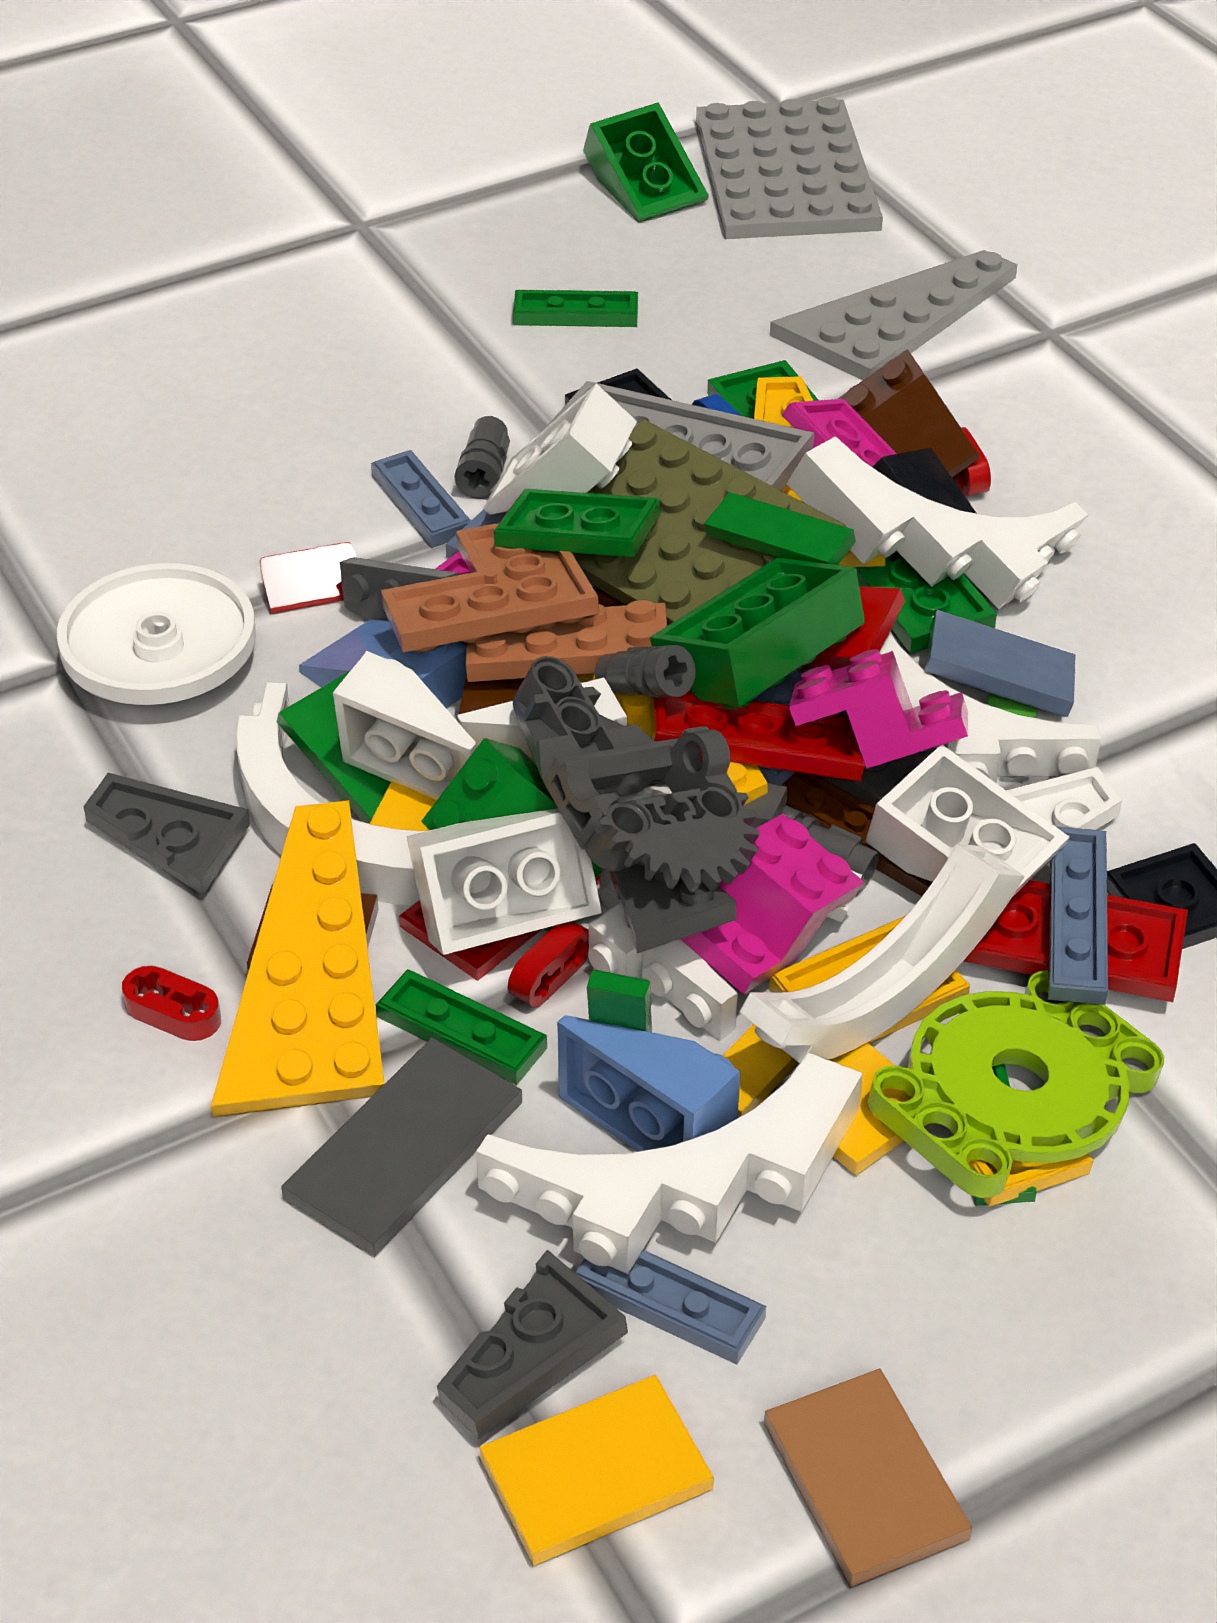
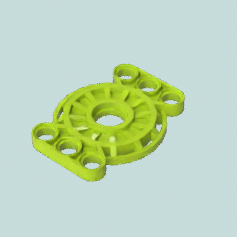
M1042 970L1034 973L1029 978L1025 994L984 991L962 995L939 1005L923 1019L913 1037L908 1068L897 1065L879 1069L874 1074L867 1102L871 1112L961 1190L975 1197L991 1198L999 1195L1005 1189L1013 1160L1028 1163H1056L1080 1158L1102 1147L1117 1132L1129 1105V1093H1145L1152 1090L1157 1084L1164 1065L1162 1050L1106 1005L1071 1001L1054 1004L1042 1000L1038 997L1037 993H1048V970ZM959 1013V1015L952 1018L947 1024L944 1025L941 1023L944 1019H947ZM1079 1026H1095L1101 1029L1105 1036L1095 1037L1088 1035ZM926 1037L932 1047L930 1054L920 1053L921 1045ZM1133 1058L1145 1063L1149 1070L1138 1071L1126 1066L1122 1059ZM1001 1064L1022 1066L1036 1073L1045 1084L1041 1088L1030 1091L1014 1089L1002 1083L995 1076L992 1067ZM897 1088L906 1092L911 1099L905 1102H897L887 1098L882 1093V1090ZM1118 1096L1117 1109L1113 1114L1106 1110L1105 1107L1108 1101ZM933 1123L941 1124L949 1128L954 1136L949 1138L936 1137L928 1133L924 1126ZM972 1160L986 1161L992 1164L998 1173L993 1175L979 1174L972 1170L967 1162Z

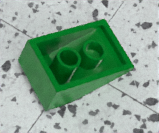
M659 102L590 123L583 152L599 182L638 222L708 200L709 195Z
M484 738L421 822L429 830L462 822L557 809L558 807L542 781L536 764L520 748ZM592 861L594 876L596 879L598 875L602 872L603 868L599 867ZM554 926L547 927V928H543V929L548 932V931L551 930Z

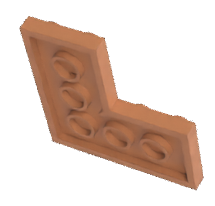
M499 523L456 531L458 550L470 573L381 590L384 611L403 652H428L437 648L438 645L458 641L467 643L479 642L489 635L509 631L525 633L533 630L536 626L555 622L575 623L586 616L599 614L598 595L571 552L496 547L493 531Z
M647 600L633 601L624 606L604 607L599 604V614L586 616L575 623L555 622L536 626L533 630L525 633L509 631L489 635L479 642L467 643L468 682L525 678L533 662L543 656H551L562 660L573 669L575 674L595 673L596 663L605 654L627 651L629 647H650V636L667 626L666 604L653 603Z

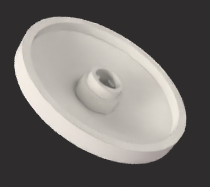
M156 563L135 566L114 572L93 582L69 602L57 626L60 658L63 667L73 681L83 689L101 698L135 705L178 702L216 688L241 669L252 653L256 639L254 612L245 592L235 582L218 572L200 566L180 563Z

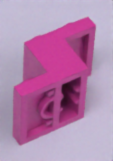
M873 649L850 658L851 665L831 671L830 666L825 665L803 673L800 676L802 681L795 684L789 704L795 726L846 710L866 768L968 737V709L962 692L950 696L947 690L938 691L919 700L920 706L913 708L893 651L881 655L879 649Z
M784 814L756 828L760 830V835L752 844L758 850L754 857L749 860L751 864L743 874L738 873V876L730 885L726 884L723 880L719 884L722 890L736 900L737 920L680 939L743 995L772 977L774 973L797 961L827 915L853 899L864 883L862 879L851 871L849 864L843 858L828 852L810 836L805 826L796 820L789 819Z

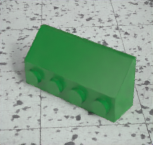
M778 557L650 636L651 646L679 645L686 648L692 655L696 670L694 684L690 690L699 700L720 703L728 709L745 707L752 703L755 696L771 686L782 683L785 680V676L800 666L813 662L816 659V655L831 645L843 642L849 633L865 623L856 567Z

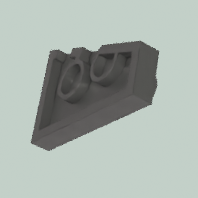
M107 773L83 806L88 823L204 895L250 825L248 809L112 773Z

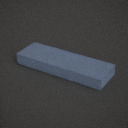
M412 450L371 463L374 479L431 548L448 543L456 535V531L462 530L471 521Z
M645 1250L641 1251L628 1274L610 1266L595 1265L585 1258L575 1272L615 1308L738 1365L766 1318L765 1305Z

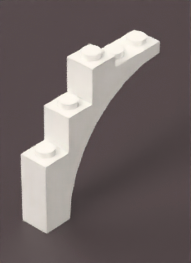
M836 436L806 452L786 483L805 504L854 530L856 542L850 551L863 564L880 554L886 558L897 550L931 587L948 576L955 580L964 573L998 609L1015 598L1020 603L1023 602L1039 587L1041 582L1037 579V576L1048 564V560L1053 556L1054 551L1057 550L1062 554L1079 539L1081 534L1077 529L1088 516L1076 502L1051 513L1030 517H992L960 511L928 500L894 483L862 461Z
M889 632L880 650V654L893 651L913 708L920 706L919 700L938 691L947 690L950 696L960 693L921 668L897 644L893 635ZM963 694L968 709V737L943 744L997 783V777L1064 776L1095 768L1101 736L1098 725L1059 723L1021 716L978 702Z
M666 783L649 786L666 794L672 793ZM603 869L600 873L599 895L600 900L608 911L589 923L588 958L595 970L650 981L652 993L660 997L664 996L683 1012L692 1025L704 1028L719 1041L733 1032L736 1028L737 992L706 961L680 939L637 954L633 943L632 930L628 928L625 920L622 901L618 900L609 870Z
M808 1052L788 1080L760 1105L716 1131L673 1146L628 1154L578 1155L530 1148L488 1134L476 1150L478 1188L486 1191L492 1198L500 1202H512L536 1212L552 1224L572 1227L573 1251L582 1254L585 1259L595 1265L610 1266L628 1274L661 1220L671 1224L675 1229L684 1234L698 1235L716 1243L746 1190L758 1194L767 1202L783 1204L802 1212L859 1111L863 1073Z

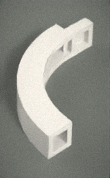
M267 682L262 703L255 702L253 716L239 715L236 732L237 754L242 789L251 817L266 841L282 855L295 806L320 804V802L297 783L283 760L288 735L276 721L278 712L289 707L287 683ZM351 818L360 892L375 894L378 897V901L391 904L412 906L419 901L420 898L406 836L425 831L391 829Z
M956 844L943 868L921 899L905 918L869 953L836 976L810 988L783 993L750 992L739 1012L757 1026L755 1033L758 1037L774 1047L783 1049L799 1063H801L808 1052L828 1060L852 1051L876 1038L899 1022L931 995L957 969L997 920L1025 876L984 847Z

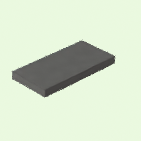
M431 1038L281 1186L283 1199L375 1257L476 1152L488 1134L492 1135L522 1103V1089Z

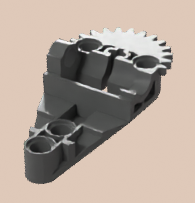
M551 656L537 658L513 698V709L542 781L581 849H585L589 858L599 867L609 871H620L626 867L630 868L635 864L645 866L644 878L649 881L660 871L664 875L666 886L671 889L674 888L679 877H681L689 892H695L700 886L701 881L710 891L717 889L721 880L730 885L736 879L738 873L743 874L751 864L749 860L754 857L758 850L752 843L759 837L760 830L750 826L757 817L756 812L742 808L749 797L746 793L737 792L727 774L730 765V751L724 736L715 729L709 730L707 726L685 729L680 738L656 742L636 724L624 726L600 715L594 705L601 693L593 686L583 688L573 669L568 664ZM666 783L672 792L671 794L617 803L619 800L618 796L635 794L648 786Z

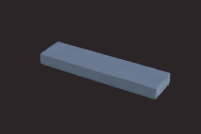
M1055 826L1070 838L1067 844L1050 860L1048 999L1105 1005L1108 994L1106 831Z

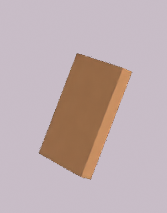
M881 1368L765 1411L764 1424L850 1587L970 1540L972 1533L971 1524Z

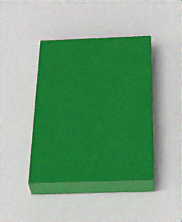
M525 489L493 531L495 546L635 557L661 515L660 499Z
M349 672L278 712L276 722L344 801L349 800L350 808L361 821L370 824L391 782L343 762L333 692L348 675Z

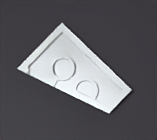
M1098 767L1006 790L1051 824L1058 827L1096 830L1119 816L1122 803L1121 798Z

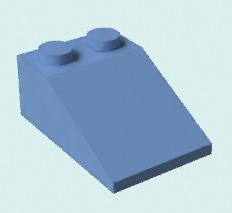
M370 619L299 665L301 674L320 687H323L352 670L366 651L386 659L396 660L405 667L412 669L444 707L448 708L460 700L463 695L467 674V646L458 641L438 645L437 648L428 652H403L390 622Z
M568 1015L563 1016L557 1022L559 1097L637 1152L673 1146L716 1131L738 1118L740 1071L734 1068L732 1063L724 1056L713 1054L692 1040Z

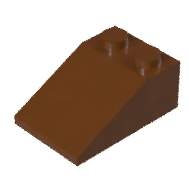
M908 349L888 361L883 367L838 398L844 399L897 454L932 448L951 477H954L981 458Z

